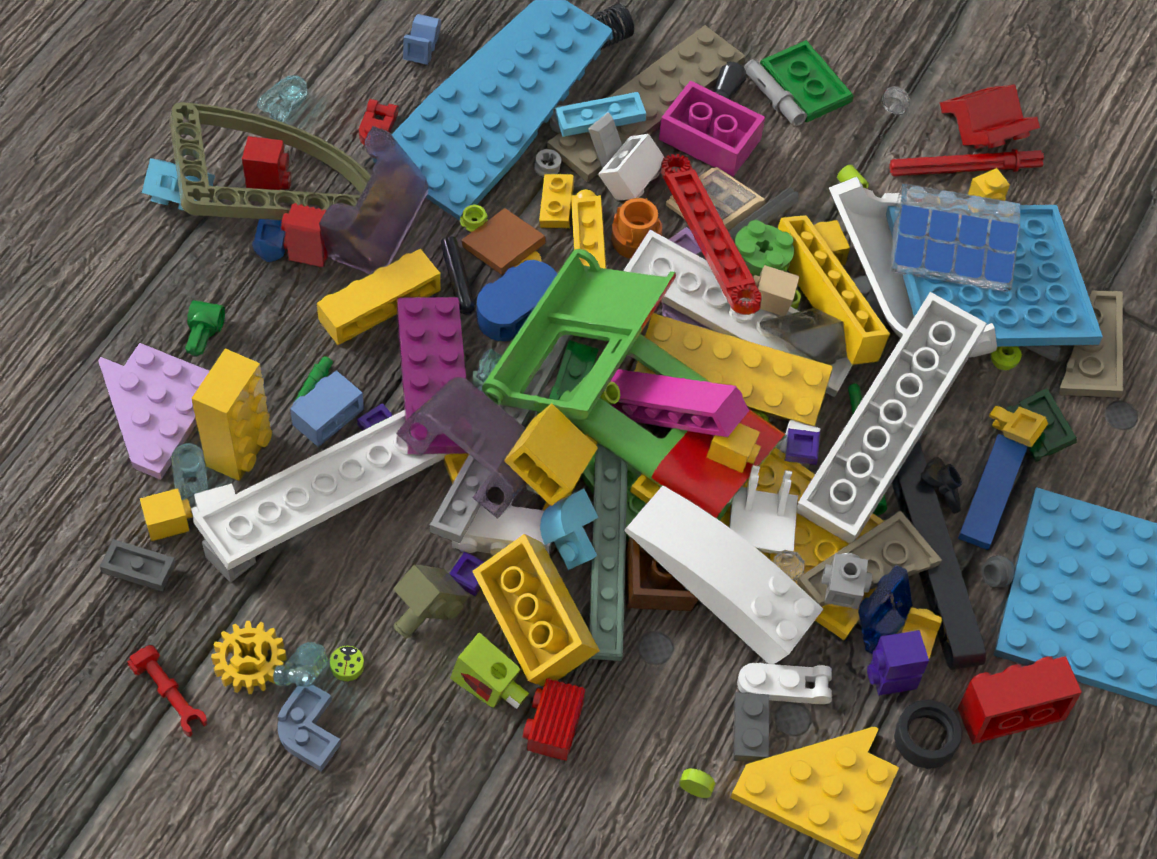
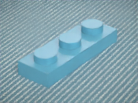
M634 92L556 107L555 117L562 136L565 137L589 132L588 128L607 112L611 114L615 126L646 121V111L639 93Z

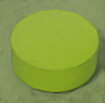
M692 768L684 770L679 781V785L683 790L701 798L711 797L716 785L714 779L709 774Z

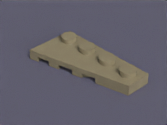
M1092 290L1089 298L1103 337L1099 345H1074L1064 379L1060 386L1059 395L1122 398L1123 291Z
M901 511L836 553H853L861 559L868 560L867 572L872 573L870 589L939 566L942 561ZM834 555L800 576L797 580L799 587L821 607L828 605V603H824L827 585L822 584L823 570L825 564L831 565Z

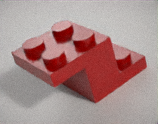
M1015 84L988 87L940 102L942 113H953L954 117H956L963 145H974L975 149L987 146L988 148L1004 145L1005 140L1012 138L1013 140L1023 139L1030 136L1029 131L1040 128L1038 117L1023 118Z

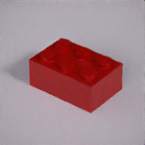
M1048 656L1037 660L1032 665L1022 667L1021 664H1016L1006 668L1001 673L991 675L989 672L974 676L957 709L971 743L976 744L1064 721L1082 691L1066 656L1056 659Z

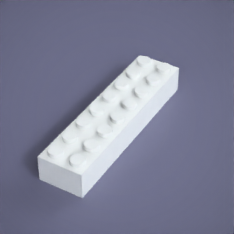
M931 292L929 293L798 501V514L849 544L858 538L980 341L987 324L986 322Z

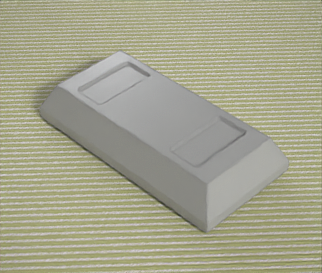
M608 112L588 128L602 169L622 146L614 120Z

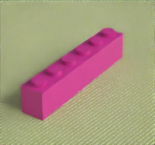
M620 369L617 370L611 380L620 389L619 401L611 404V406L634 422L728 437L749 412L741 391L737 386Z

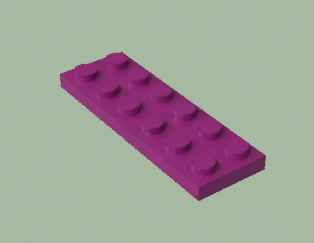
M397 298L407 453H470L473 445L459 298Z

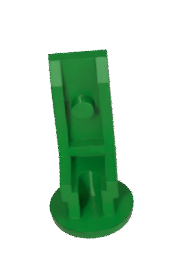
M569 340L549 399L559 400L565 391L569 390L571 392L593 368L599 349Z

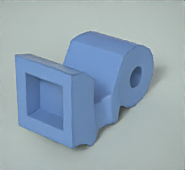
M421 14L416 15L412 24L411 35L403 37L404 60L428 65L429 61H431V53L435 50V44L440 34L441 19Z

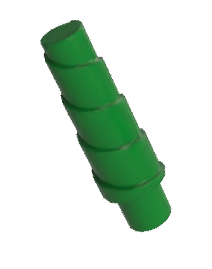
M323 356L318 364H314L297 398L307 395L322 378L329 375V369L333 365V361L330 358Z

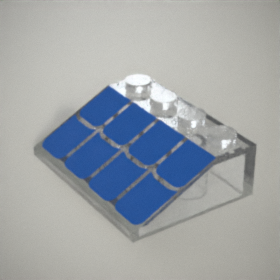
M902 184L894 209L891 272L1011 292L1020 228V203Z

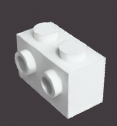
M649 134L630 136L598 175L616 201L639 198L644 193V188L659 175L664 156Z

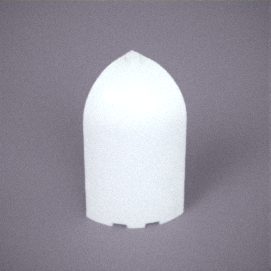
M855 177L829 187V190L884 316L894 332L902 338L914 315L900 265L895 262L896 250L886 212L888 206H924L923 196L920 189L915 188L900 193H885L882 198L874 195L873 191L864 188L859 179ZM993 323L986 325L980 341L969 358L985 355L997 350Z

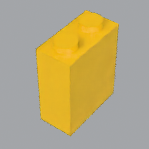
M551 403L532 419L504 462L552 506L573 489L598 447Z

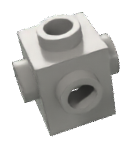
M835 553L831 565L825 564L823 570L822 584L827 585L824 603L858 609L864 592L868 593L871 586L872 573L867 572L868 560L861 559L853 553Z

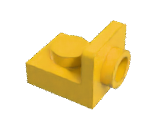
M912 607L906 618L902 633L920 630L928 658H930L942 617L935 615L930 610Z

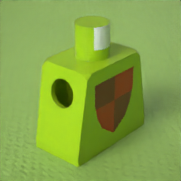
M478 633L459 655L450 677L455 683L493 708L503 698L514 708L518 709L529 695V692L515 682L520 668L481 633Z

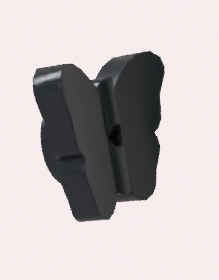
M935 457L926 464L927 467L924 468V472L920 475L930 485L939 487V492L945 495L952 513L956 514L961 511L958 487L962 485L960 475L953 465H945L941 458Z

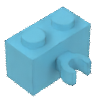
M150 158L142 193L151 195L150 201L168 205L169 201L179 203L178 209L183 210L180 202L176 165L164 160ZM207 173L209 186H213L215 175ZM186 176L190 181H200L197 177Z

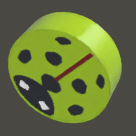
M353 646L337 648L330 657L331 672L341 681L357 679L364 670V658L361 651Z

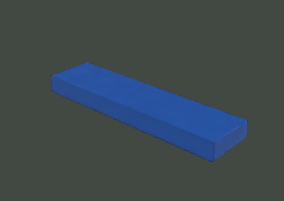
M997 435L958 539L986 550L989 549L1026 452V445L1003 435Z

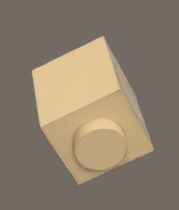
M764 265L760 276H753L756 282L755 285L762 296L760 309L785 317L793 302L799 276Z

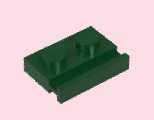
M1047 388L1019 401V404L1013 407L1011 405L1006 407L1007 411L1015 413L1018 407H1022L1046 417L1048 425L1033 446H1027L1035 462L1040 461V458L1046 455L1050 456L1077 443V437Z

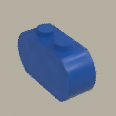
M527 260L517 267L508 269L504 276L494 283L486 284L477 296V324L481 332L497 341H511L514 339L557 275L556 271L544 262Z

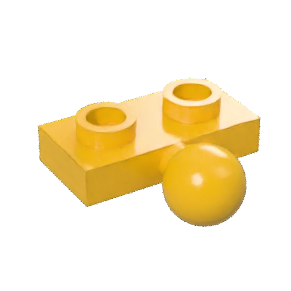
M544 174L539 218L540 228H570L571 199L596 196V194L591 190L585 189L573 195V174Z

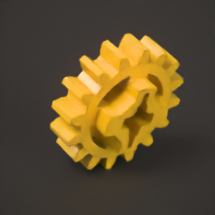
M246 621L245 628L240 629L237 624H233L232 634L225 631L221 633L223 643L214 642L216 653L212 654L211 658L213 665H216L214 667L216 677H221L222 684L225 687L233 683L234 692L236 693L242 687H246L248 694H252L254 686H259L262 691H265L266 681L277 682L275 672L284 673L285 668L282 661L287 660L286 650L283 649L282 637L276 638V630L274 628L265 632L263 622H260L256 628H252L250 621ZM270 649L272 655L270 662L268 663L266 661V657L268 656V650ZM229 652H231L233 657L230 659L231 664L228 665L227 657Z

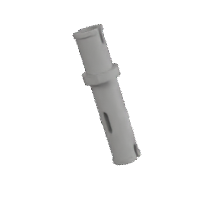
M752 59L748 61L744 66L746 74L771 100L773 108L777 112H781L793 126L801 125L805 121L807 114L794 101L793 95L789 91H785L758 60Z

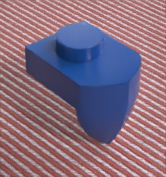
M259 219L252 247L255 253L266 262H272L284 256L286 231L281 230L282 220Z

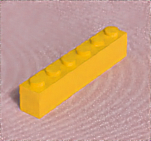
M808 216L781 218L778 229L782 232H788L793 237L794 255L788 271L790 274L799 276L798 286L852 365L878 362L890 335L888 330Z

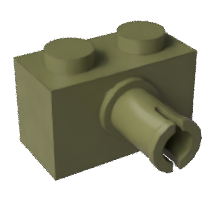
M414 564L393 588L409 606L408 610L393 626L399 634L410 639L426 618L449 620L456 617L463 610V603L469 598V595L445 569Z

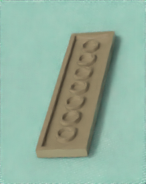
M704 25L609 96L613 97L638 92L646 111V121L616 126L622 145L630 136L651 135L660 128L661 117L689 81H693L710 90L717 83L720 68L727 62L744 64L745 55ZM560 132L547 142V149L554 150L560 154L561 161L586 182H589L602 170L589 132L565 137Z

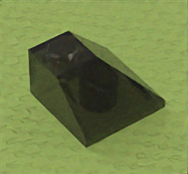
M816 308L760 322L761 329L808 359L832 365L836 363L837 359L847 357L843 321Z

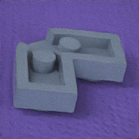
M302 679L279 712L278 735L282 745L289 753L322 772L341 745L338 737L316 725L318 719L332 702V697L327 692Z

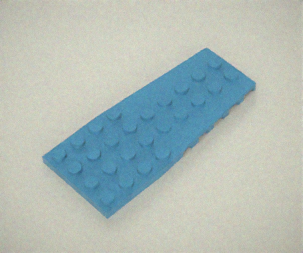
M534 0L413 111L372 155L373 162L460 221V217L463 216V210L470 205H477L518 161L538 135L537 130L543 122L547 123L554 114L553 109L556 105L566 99L569 95L570 87L576 80L580 81L585 74V68L591 60H596L601 54V47L608 39L611 40L613 38L612 29L566 0Z

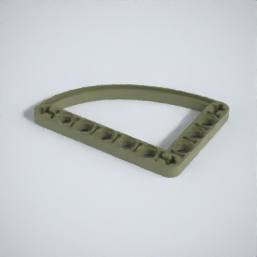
M186 102L177 103L172 107L170 127L180 202L185 212L200 216L282 220L283 215L290 211V209L279 205V203L284 202L291 206L294 203H297V205L302 204L304 207L310 204L318 205L322 210L326 209L328 223L379 225L383 223L388 206L384 194L376 181L353 158L325 140L286 123L240 110ZM183 116L185 117L186 120H188V121L185 122V123H183ZM200 124L230 128L269 139L283 140L284 144L310 154L338 171L355 186L361 195L209 186ZM182 134L190 135V136H192L194 139H192V140L184 139V138H182L180 135H182ZM191 155L194 156L197 160H187L183 156ZM186 176L197 177L200 181H190ZM227 199L232 201L233 204L225 205L222 204L219 200ZM249 201H258L262 203L263 206H253L249 203ZM338 206L347 207L351 212L341 211L338 209Z

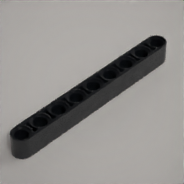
M918 439L891 483L899 510L942 559L939 566L919 572L930 611L942 617L937 634L949 669L955 670L984 665L986 661L984 642L934 486L924 481L920 475L924 472V468L927 465Z

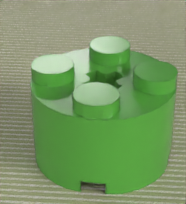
M753 220L749 222L748 226L743 227L737 233L734 241L752 276H760L764 265L784 272L788 271L794 255L793 237L788 232H782L778 228L766 225L759 220Z

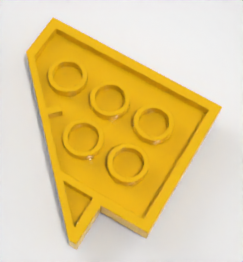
M870 727L746 764L731 794V798L842 853L858 859L899 767L868 753L879 729L877 727Z

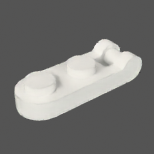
M749 663L740 670L737 685L741 693L769 694V700L828 704L832 701V690L828 688V682L832 680V668L825 665L802 667ZM805 682H815V688H805Z

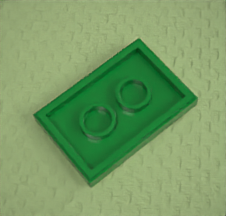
M807 40L760 61V64L785 91H789L793 95L794 101L807 114L806 123L853 102L854 95Z

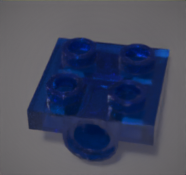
M895 565L888 575L886 574L880 579L875 591L869 598L866 597L861 602L858 609L865 650L873 654V650H876L881 636L900 633L905 626V620L910 608L913 607L908 572L898 565Z

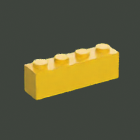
M421 248L413 253H407L394 263L386 267H380L373 274L361 280L353 281L346 288L325 296L321 301L317 302L318 319L336 344L340 345L396 315L397 298L430 297L441 291L440 272Z

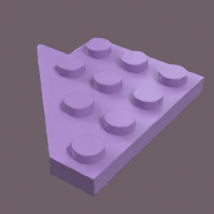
M139 343L124 366L102 357L98 361L133 468L161 480L197 424L191 398L209 373V370Z

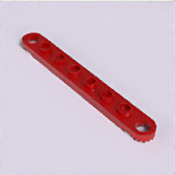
M671 154V157L669 155L666 158L664 157L661 162V174L731 308L743 315L758 312L761 308V292H759L755 285L756 282L695 169L692 168L688 158H685L683 155L680 157V154H677V156ZM671 167H680V170L677 168V171H675V168L672 170ZM749 298L751 299V303L750 301H748V304H746V301L742 303V300L739 301V299Z

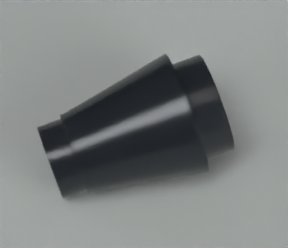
M727 62L720 68L714 92L731 100L746 81L745 68L736 62Z

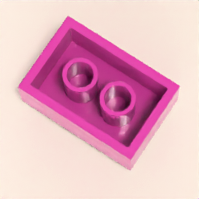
M689 81L661 117L659 140L715 168L718 167L734 177L760 142L765 117L693 81Z

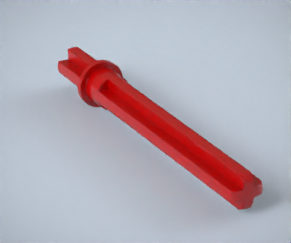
M1012 149L1011 152L892 159L889 164V170L892 176L988 171L996 168L998 170L1012 169L1013 172H1017L1021 168L1043 167L1044 153L1041 150L1018 152L1017 149Z

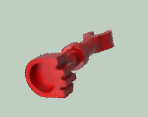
M154 645L143 647L129 657L130 660L127 661L128 666L135 675H140L145 671L149 673L158 686V693L162 698H167L178 712L184 734L188 737L192 736V729L188 723L193 719H197L205 727L208 725L206 715L199 709H193L178 691L179 685L175 679H169L157 662L160 654Z

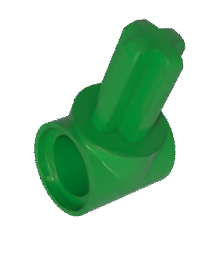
M197 300L191 302L187 317V324L191 329L185 348L187 353L194 357L202 355L209 337L215 335L216 332H221L225 320L224 305Z

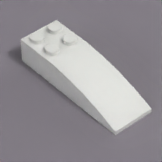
M662 486L624 530L768 664H775L789 655L823 610L815 600L776 564L748 541L694 503L665 486Z

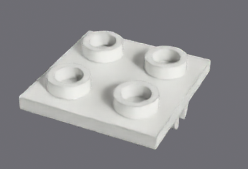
M753 465L747 488L742 487L732 501L729 528L759 551L792 556L794 552L798 495L789 494L792 471H784L778 494L756 491L760 466Z

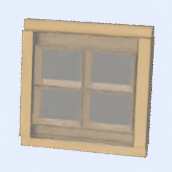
M718 167L711 168L699 176L728 231L765 204L763 197ZM671 195L670 199L666 201V206L684 218L673 195Z

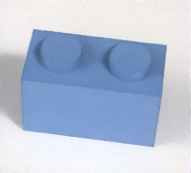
M336 370L329 377L322 378L307 395L300 396L295 400L290 408L292 425L317 447H320L364 410L363 392Z

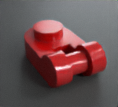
M369 99L365 115L359 126V139L364 146L378 148L388 139L397 119L399 106L390 103L386 106L380 104L378 100ZM376 116H383L384 120L376 119Z

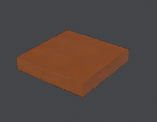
M505 208L461 240L463 248L501 275H504L508 269L516 266L546 243L545 235Z

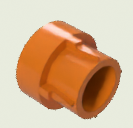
M633 198L626 201L621 207H618L612 224L611 242L614 249L620 255L631 259L649 230L662 236V223L658 218L656 206L647 198Z

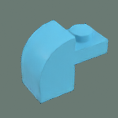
M584 488L559 500L554 505H550L541 517L540 530L544 544L547 545L554 541L568 570L597 556L582 527L599 518Z

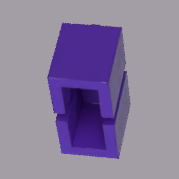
M920 630L880 637L876 650H873L871 663L867 666L869 681L872 685L875 684L878 696L918 688L922 674H924L929 662Z

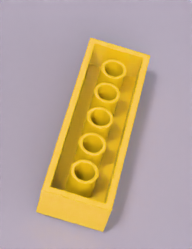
M653 313L645 335L647 339L711 383L737 386L750 410L761 411L765 415L788 422L791 419L816 426L833 366ZM637 361L634 372L638 371L657 375Z

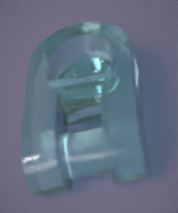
M294 75L283 78L260 96L257 101V107L263 112L271 113V117L274 120L283 122L289 113L307 98L306 81ZM279 99L282 100L279 104L275 103Z
M192 443L179 445L174 449L171 461L175 489H179L181 500L187 499V496L209 490L202 449ZM197 476V482L185 484L184 478Z
M314 642L304 643L299 646L285 665L276 666L273 673L275 684L289 686L291 683H295L297 686L309 687L329 662L325 648Z

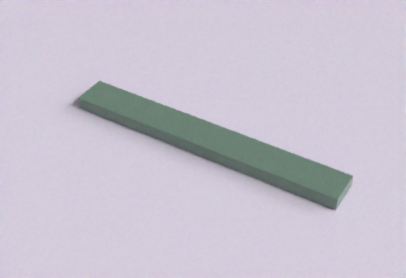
M597 442L593 507L599 518L593 520L592 546L597 556L591 560L589 631L600 651L589 659L622 661L627 463Z

